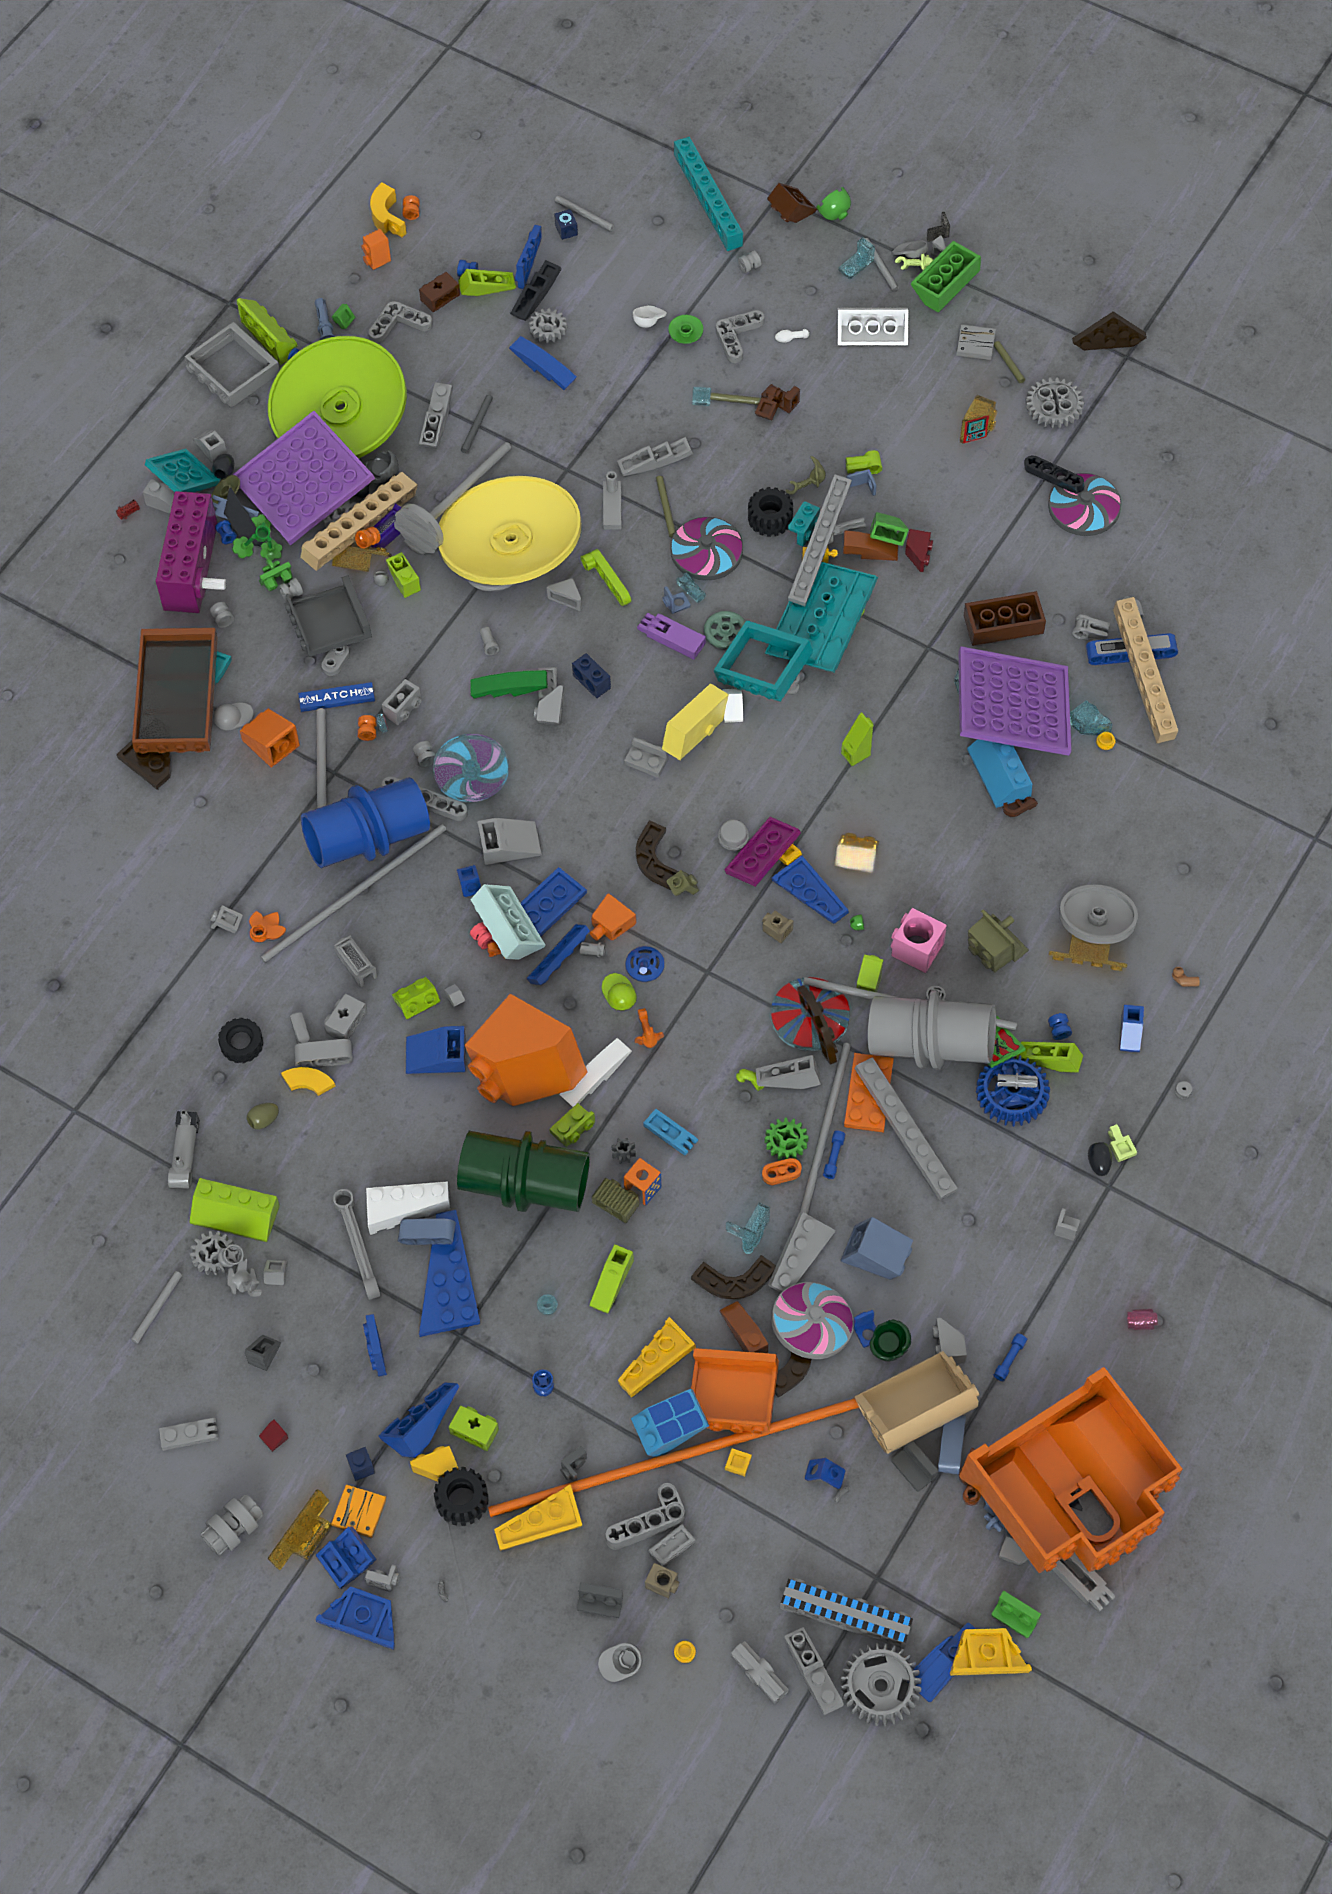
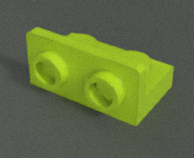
M577 1103L549 1129L550 1133L564 1146L568 1147L571 1143H576L585 1130L588 1131L593 1127L595 1115L592 1111H586Z

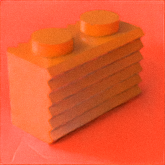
M381 229L375 230L372 234L369 233L366 237L363 236V245L361 247L365 253L363 260L367 266L374 270L391 261L388 238Z

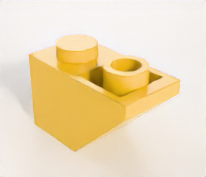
M450 1446L437 1447L432 1453L427 1455L420 1454L410 1461L411 1469L414 1473L437 1482L440 1476L445 1477L444 1472L447 1470L449 1473L453 1472L452 1468L455 1467L459 1470Z

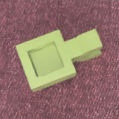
M1117 1124L1111 1126L1108 1134L1113 1141L1109 1145L1117 1161L1121 1162L1136 1156L1137 1151L1129 1135L1123 1137Z

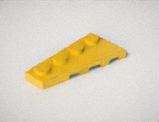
M668 1317L662 1329L655 1333L649 1345L642 1349L641 1355L630 1364L618 1379L619 1385L632 1398L696 1348L695 1343Z
M571 1484L529 1508L524 1513L495 1528L494 1531L500 1551L582 1527Z

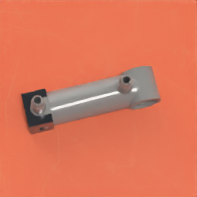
M177 1111L175 1122L177 1130L173 1160L168 1174L169 1188H191L194 1145L200 1122L197 1112Z

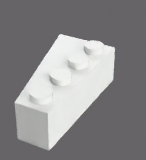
M448 1181L366 1188L367 1218L370 1235L382 1229L394 1228L403 1219L426 1218L450 1210Z

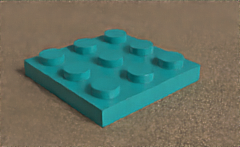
M187 449L152 457L145 461V466L173 490L174 493L175 491L193 493L215 487L220 482V479Z

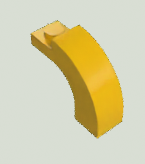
M381 182L372 193L370 199L372 220L376 228L381 229L384 234L390 231L403 238L406 235L405 222L388 212L389 208L396 202L395 189Z

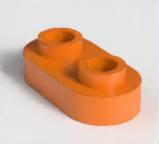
M789 1158L767 1164L762 1170V1179L769 1185L795 1180L801 1175V1163L797 1159ZM794 1169L795 1172L790 1173L788 1170ZM774 1174L775 1177L770 1178L769 1175Z

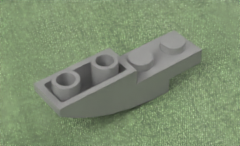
M435 382L429 410L426 411L419 445L437 448L450 410L449 403L453 390L452 385Z
M804 1627L785 1635L784 1638L813 1699L817 1701L823 1714L826 1715L844 1706L843 1700L825 1670L823 1661Z

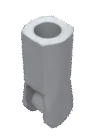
M294 1013L290 1015L298 1044L310 1042L303 1014Z

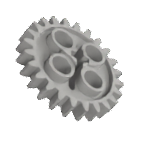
M1050 377L1048 382L1042 379L1041 384L1036 382L1035 387L1031 386V391H1028L1026 398V409L1029 410V415H1033V420L1038 419V424L1045 422L1044 427L1048 424H1051V428H1054V425H1058L1061 428V424L1067 427L1068 422L1073 424L1074 419H1079V414H1082L1084 397L1081 396V391H1077V386L1071 387L1072 382L1066 384L1065 379L1059 382L1058 377H1056L1055 381H1052Z

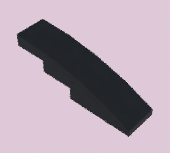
M545 260L540 271L535 272L531 282L525 285L510 314L526 321L548 293L559 275L561 267Z

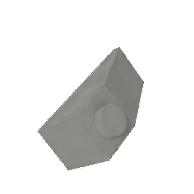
M151 479L143 491L146 505L170 514L174 491L166 484Z
M813 1055L756 1068L758 1086L805 1089L821 1085L820 1071Z

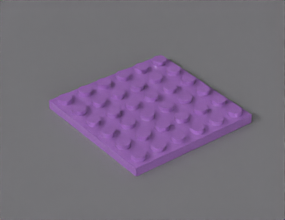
M315 411L311 412L233 474L240 479L239 488L258 510L265 515L266 519L269 520L290 546L375 479L374 475Z
M960 647L958 651L960 736L1070 755L1071 728L1068 666Z

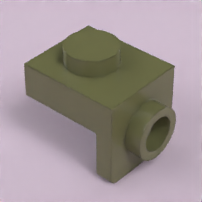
M682 870L667 880V884L675 896H678L685 890L693 895L700 891L696 885L698 881L694 875H689Z

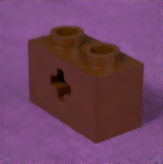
M444 272L419 289L420 300L432 312H435L460 296L459 283L447 272Z

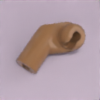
M1175 967L1173 969L1172 977L1181 986H1199V977H1187L1182 967Z

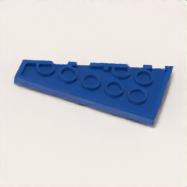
M456 1210L436 1214V1219H451L456 1222L452 1244H432L419 1337L480 1324Z

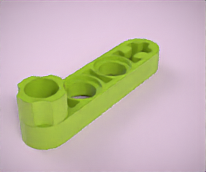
M598 549L580 557L585 570L589 571L593 568L597 570L621 606L631 602L629 592Z

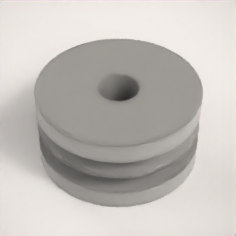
M1185 1081L1178 1083L1175 1090L1177 1097L1180 1099L1189 1098L1192 1093L1191 1084Z

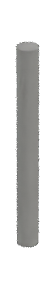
M558 195L555 198V202L609 231L614 229L613 224Z
M868 238L863 239V244L892 291H897L899 289L898 285Z
M175 1271L131 1338L134 1343H139L182 1277L181 1273Z

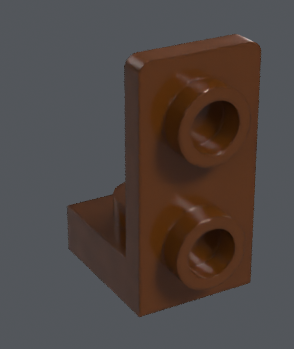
M794 386L790 391H783L782 399L776 401L779 404L778 407L790 414L800 402V389ZM766 390L761 394V398H768L766 397Z

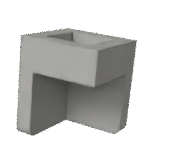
M1062 1208L1054 1235L1074 1241L1080 1220L1066 1216V1209Z

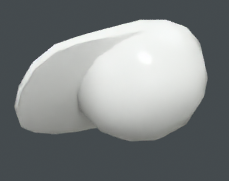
M643 306L633 311V319L640 327L649 328L656 324L659 318L666 316L667 312L655 306Z

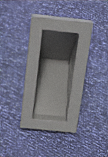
M573 578L548 585V599L581 611V597Z

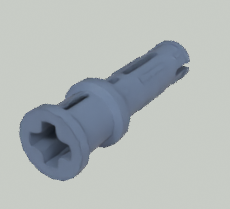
M318 298L315 300V307L319 320L318 332L321 335L320 340L335 337L332 333L333 325L329 322L326 301L323 298Z

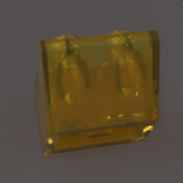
M853 833L842 834L838 842L834 866L872 872L879 841L870 836L860 838L856 837L857 835Z

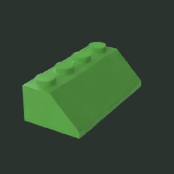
M952 241L911 282V286L924 305L939 313L980 271L981 256Z

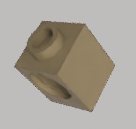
M654 1563L646 1578L645 1588L669 1599L671 1593L675 1594L680 1583L677 1581L678 1573ZM660 1578H666L669 1580V1583L666 1585H660L658 1583V1580Z

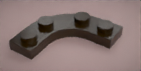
M649 820L636 844L637 864L641 872L649 880L671 890L667 880L679 871L664 865L655 854L658 844L666 833V827Z
M805 985L797 987L800 1003L815 1025L822 1055L830 1065L836 1063L838 1050L832 1040L835 1038L832 1028H828L822 1014L824 1012L820 1001L816 1002L813 992L808 991Z
M760 1255L751 1268L743 1275L727 1277L703 1261L691 1276V1280L714 1296L724 1299H741L758 1292L772 1277L776 1265Z
M791 1352L789 1362L778 1370L775 1394L778 1398L804 1379L809 1371L812 1359L804 1358Z

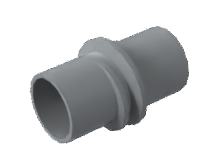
M932 990L928 999L874 996L868 1022V1048L871 1055L915 1058L916 1065L919 1068L925 1069L929 1062H931L932 1068L938 1070L944 1066L945 1061L989 1064L992 1061L996 1038V1008L993 1003L940 1000L937 990Z

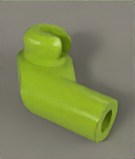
M741 1069L736 1074V1079L739 1082L749 1080L757 1091L765 1087L757 1085L756 1072Z

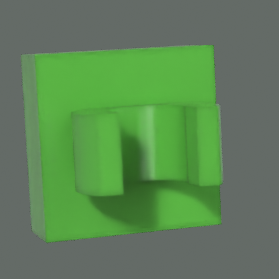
M342 304L331 318L335 323H338L341 329H346L355 319V315L347 304Z

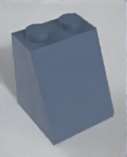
M871 1217L854 1226L840 1261L891 1280L903 1273L905 1269L904 1262L911 1254L913 1240Z

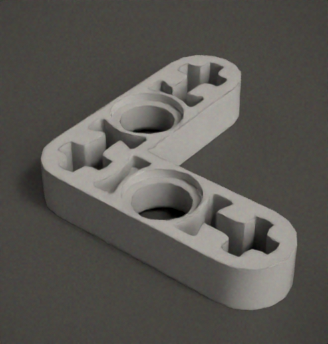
M392 301L386 305L370 328L369 337L371 341L377 344L383 342L397 321L420 331H428L432 328V318L424 312ZM407 314L414 315L410 319L405 318ZM384 320L390 321L387 325L381 324Z
M754 310L721 319L716 323V334L727 359L731 363H739L743 359V349L736 334L762 327L764 325L763 312ZM738 321H742L745 324L743 326H738L735 323ZM732 339L734 342L728 344L725 340Z

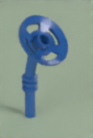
M638 947L632 950L626 958V970L637 981L648 982L655 980L664 970L662 954L652 947ZM644 950H646V951H651V953H650V954H649V953H641V954H640L639 951H644ZM632 957H634V960H633L634 968H632V967H631V964H630ZM656 957L659 958V962H660L658 969L656 968V964H657ZM649 970H650V972H651V974H649V975H640V974H638L639 971H640V973H642V974H645V973H646L647 971H649Z

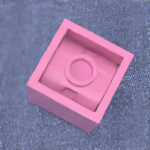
M912 908L909 914H904L901 920L902 925L899 929L896 928L891 938L893 941L890 946L892 948V957L926 973L944 945L947 925ZM920 936L925 938L927 942L917 944L909 941L907 938Z

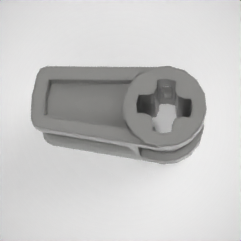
M1086 615L1076 616V626L1072 631V635L1075 638L1090 641L1107 639L1110 623Z

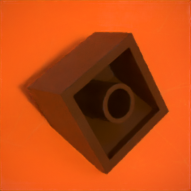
M778 183L767 198L771 203L770 206L775 211H779L780 217L786 222L797 223L817 211L816 207L798 188Z

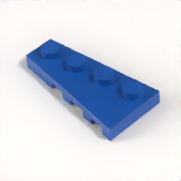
M803 856L797 858L772 877L773 882L833 924L849 913L846 906Z

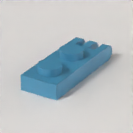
M657 1109L643 1123L645 1128L683 1155L688 1153L686 1148L691 1150L693 1147L692 1143L696 1144L698 1142L694 1135Z

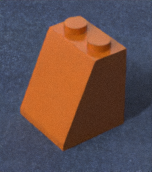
M269 708L259 713L253 721L245 724L240 730L242 741L271 768L300 746L296 726Z

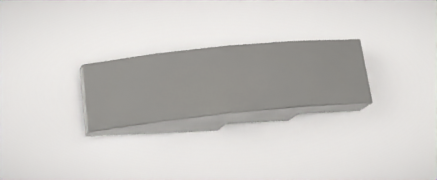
M684 437L670 445L666 441L652 449L650 446L644 447L617 462L623 476H628L674 463L692 455L693 452L687 438Z

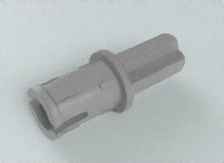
M1018 1073L1016 1075L998 1074V1087L1008 1086L1018 1089V1087L1036 1088L1038 1085L1037 1076L1018 1075Z

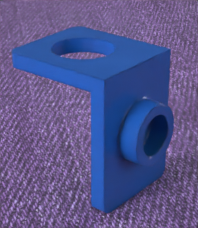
M873 1310L860 1313L854 1318V1330L863 1347L870 1346V1340H866L862 1336L863 1331L869 1329L874 1332L876 1328L873 1322Z
M827 1458L814 1459L809 1461L805 1479L807 1481L821 1479L840 1489L845 1469ZM818 1464L816 1473L812 1475L813 1467Z

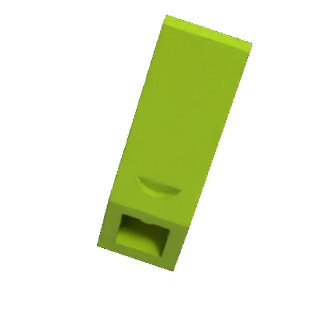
M862 712L858 715L842 742L841 754L851 766L856 765L871 755L873 722L869 717L866 718Z
M614 1244L604 1265L590 1302V1307L607 1314L609 1313L634 1262L632 1251Z

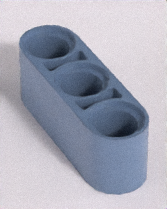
M443 1218L403 1219L400 1223L398 1242L406 1245L452 1244L456 1222Z
M964 1415L943 1425L938 1472L959 1475L966 1420Z

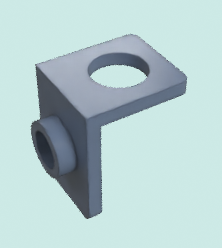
M869 469L861 472L857 471L846 476L847 479L852 480L850 487L867 483L872 495H876V483Z
M664 587L662 599L672 614L691 606L684 592L672 596L668 587ZM682 599L684 604L676 606L674 600Z

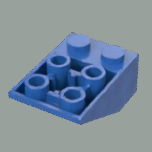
M445 1026L406 1037V1074L466 1072V1035L464 1026Z

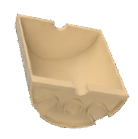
M942 1351L855 1396V1400L865 1420H868L871 1431L879 1445L888 1454L977 1408L979 1392L975 1385L971 1384L968 1376L963 1374L960 1366L956 1365L952 1356L948 1357Z

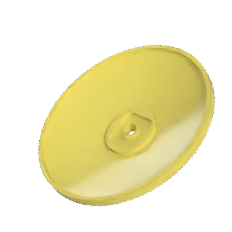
M530 476L497 478L469 489L444 512L439 522L444 538L443 544L438 546L444 562L452 571L470 581L488 585H509L529 581L557 567L573 551L581 533L580 511L573 497L565 489L551 481Z

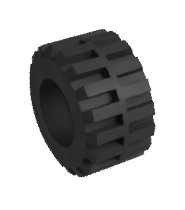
M767 487L765 490L762 488L759 489V492L753 493L748 502V522L750 527H753L755 532L759 531V534L762 536L767 534V537H771V535L778 536V533L783 534L785 529L788 530V526L793 519V501L790 499V495L785 494L784 490L779 491L776 487L774 489ZM775 510L777 513L767 514L764 511Z
M457 1467L452 1468L453 1472L451 1473L447 1470L444 1472L445 1477L440 1476L438 1479L439 1484H435L434 1499L440 1516H444L446 1522L452 1521V1525L456 1526L458 1522L461 1523V1526H466V1522H470V1524L475 1523L474 1519L477 1518L479 1520L482 1517L481 1513L486 1512V1505L489 1502L485 1481L482 1480V1476L479 1473L475 1474V1470L471 1468L467 1471L466 1467H461V1470H457ZM467 1488L474 1495L468 1503L456 1505L449 1500L454 1490Z

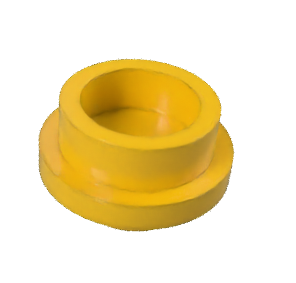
M1102 732L1097 737V746L1103 750L1112 749L1115 745V737L1110 732Z
M681 1641L674 1648V1656L681 1663H689L695 1657V1647L689 1641Z

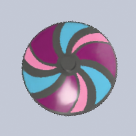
M1077 473V475L1084 479V489L1079 493H1072L1055 485L1049 496L1048 508L1054 522L1063 530L1075 535L1093 536L1109 530L1118 520L1121 510V498L1117 489L1105 478L1089 473Z
M699 517L685 522L676 530L671 540V557L675 566L683 574L698 580H716L727 576L737 568L743 556V541L737 529L727 521L715 517Z

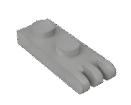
M216 1418L159 1428L162 1450L218 1440V1434H210L217 1432V1426H210L216 1424Z

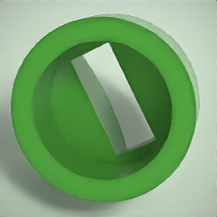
M862 914L853 916L850 919V927L857 931L864 930Z

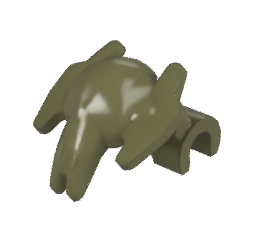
M810 456L815 465L810 473V478L797 483L790 481L789 483L794 485V490L789 491L786 489L785 492L787 494H795L797 490L805 486L807 487L811 483L816 485L817 488L819 487V484L825 479L826 472L818 459Z

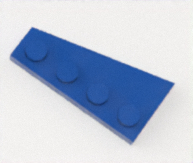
M534 225L532 231L529 232L527 243L516 265L515 281H518L519 289H524L527 284L542 239V229L539 225Z

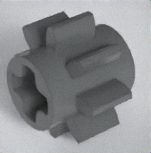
M618 1138L617 1144L611 1146L612 1151H614L612 1158H618L620 1164L626 1161L630 1163L631 1156L636 1157V1151L633 1150L635 1143L630 1144L628 1138L625 1140Z

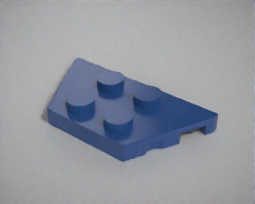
M350 1586L339 1599L330 1604V1607L324 1613L316 1617V1622L394 1650L391 1600Z

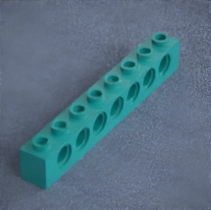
M690 136L674 141V156L727 251L742 247L743 231Z

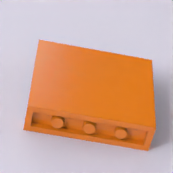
M694 1348L693 1357L695 1364L691 1389H693L709 1424L707 1428H710L712 1431L726 1429L734 1433L751 1431V1433L761 1435L764 1432L770 1433L779 1366L777 1355Z

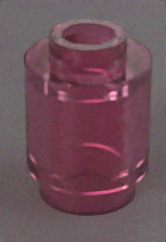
M1134 1309L1132 1312H1127L1128 1329H1154V1325H1158L1157 1313H1153V1309Z

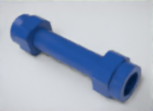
M834 1131L832 1136L833 1145L828 1164H825L823 1176L828 1179H834L837 1172L836 1162L846 1135L842 1131Z
M1017 1333L1013 1338L1011 1349L1002 1365H998L993 1374L997 1380L1005 1381L1009 1374L1008 1369L1019 1350H1022L1027 1342V1338L1024 1335Z

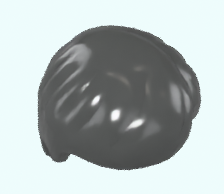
M387 450V452L380 451L374 459L368 460L365 463L366 468L375 477L371 481L375 484H386L392 476H397L399 472L398 460L390 450Z

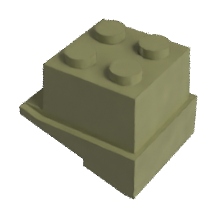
M983 909L981 910L983 917L968 930V949L974 956L978 955L982 959L981 962L987 969H991L995 973L1011 960L1016 962L1029 949L1007 928L1014 922L1011 916H1008L1001 922L994 914L989 915Z

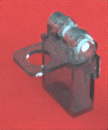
M758 1203L744 1228L729 1221L726 1222V1230L742 1238V1248L746 1254L752 1253L754 1246L757 1247L762 1239L763 1231L770 1220V1207ZM731 1227L736 1228L740 1233L735 1232Z

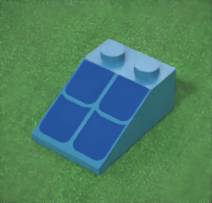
M693 1389L686 1390L652 1405L631 1418L647 1455L654 1457L665 1455L709 1427Z

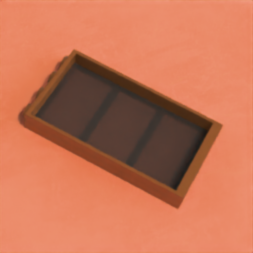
M215 628L141 629L132 736L135 752L183 753L187 751H210L218 641Z

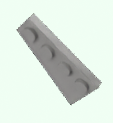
M799 1212L768 1286L781 1293L789 1286L796 1284L836 1230L804 1212Z

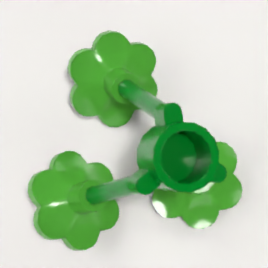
M260 514L258 517H252L251 520L256 526L255 533L249 539L244 536L240 539H234L232 551L238 554V557L244 559L246 556L250 557L253 554L252 549L254 547L252 541L256 539L260 542L267 541L261 545L262 550L260 554L263 558L270 559L271 561L280 559L283 548L281 544H277L269 536L271 523L263 514Z

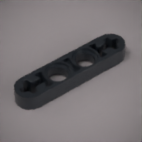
M1031 455L1025 458L1024 466L1028 473L1072 493L1083 491V477L1038 456ZM1045 469L1051 470L1050 472H1043ZM1065 476L1066 478L1058 479L1057 477Z

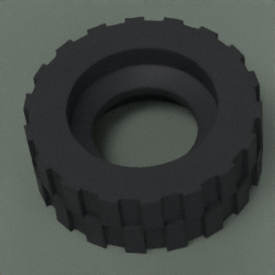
M235 1018L230 1022L228 1021L226 1025L222 1026L218 1034L221 1052L229 1061H234L235 1063L250 1062L262 1051L264 1042L261 1030L254 1021L252 1022L248 1018ZM244 1032L250 1036L251 1040L247 1047L243 1049L233 1047L231 1039L236 1033Z

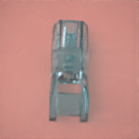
M684 573L681 578H676L677 584L697 603L705 598L706 593L693 581L688 573Z

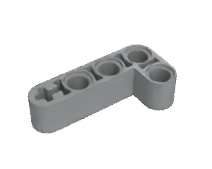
M671 1483L660 1485L658 1488L660 1507L608 1527L605 1533L608 1547L618 1550L683 1524L685 1511L675 1486ZM670 1492L673 1496L666 1499L662 1497V1494ZM673 1511H678L681 1515L677 1518H672L669 1514ZM652 1519H659L661 1523L654 1526L650 1524V1521ZM637 1526L641 1530L638 1533H632L630 1529ZM612 1535H616L619 1539L615 1540L612 1538Z

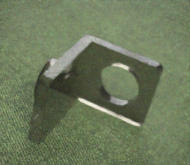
M945 212L941 214V226L927 229L928 242L934 241L940 235L943 238L949 237L950 224Z

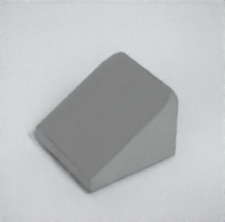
M941 235L932 242V254L937 257L946 248Z
M267 1260L263 1272L264 1283L284 1285L287 1261Z

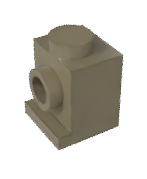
M775 910L772 914L767 913L762 920L763 931L780 943L793 931V920L787 919Z

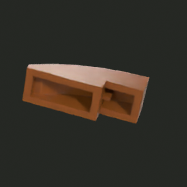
M844 531L843 554L861 555V559L898 560V545L870 538L868 533Z

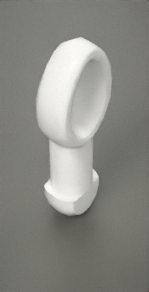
M806 329L793 332L782 330L775 335V339L782 343L790 342L794 338L805 339L809 337V331Z

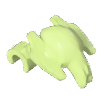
M921 254V260L907 259L906 257H898L895 260L898 264L902 260L904 261V265L901 267L902 270L907 269L911 265L920 266L924 270L933 261L929 255L925 256L924 254Z

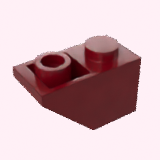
M909 529L905 554L920 572H924V567L929 565L930 555H927L928 551H932L933 540H930L931 532Z

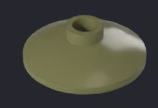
M230 475L226 479L221 480L213 490L211 497L215 495L227 500L229 488H232L235 494L240 487V479L236 475ZM212 498L213 503L218 504L219 501Z

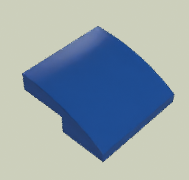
M353 1526L347 1527L334 1541H329L316 1554V1557L339 1588L349 1584L377 1560Z

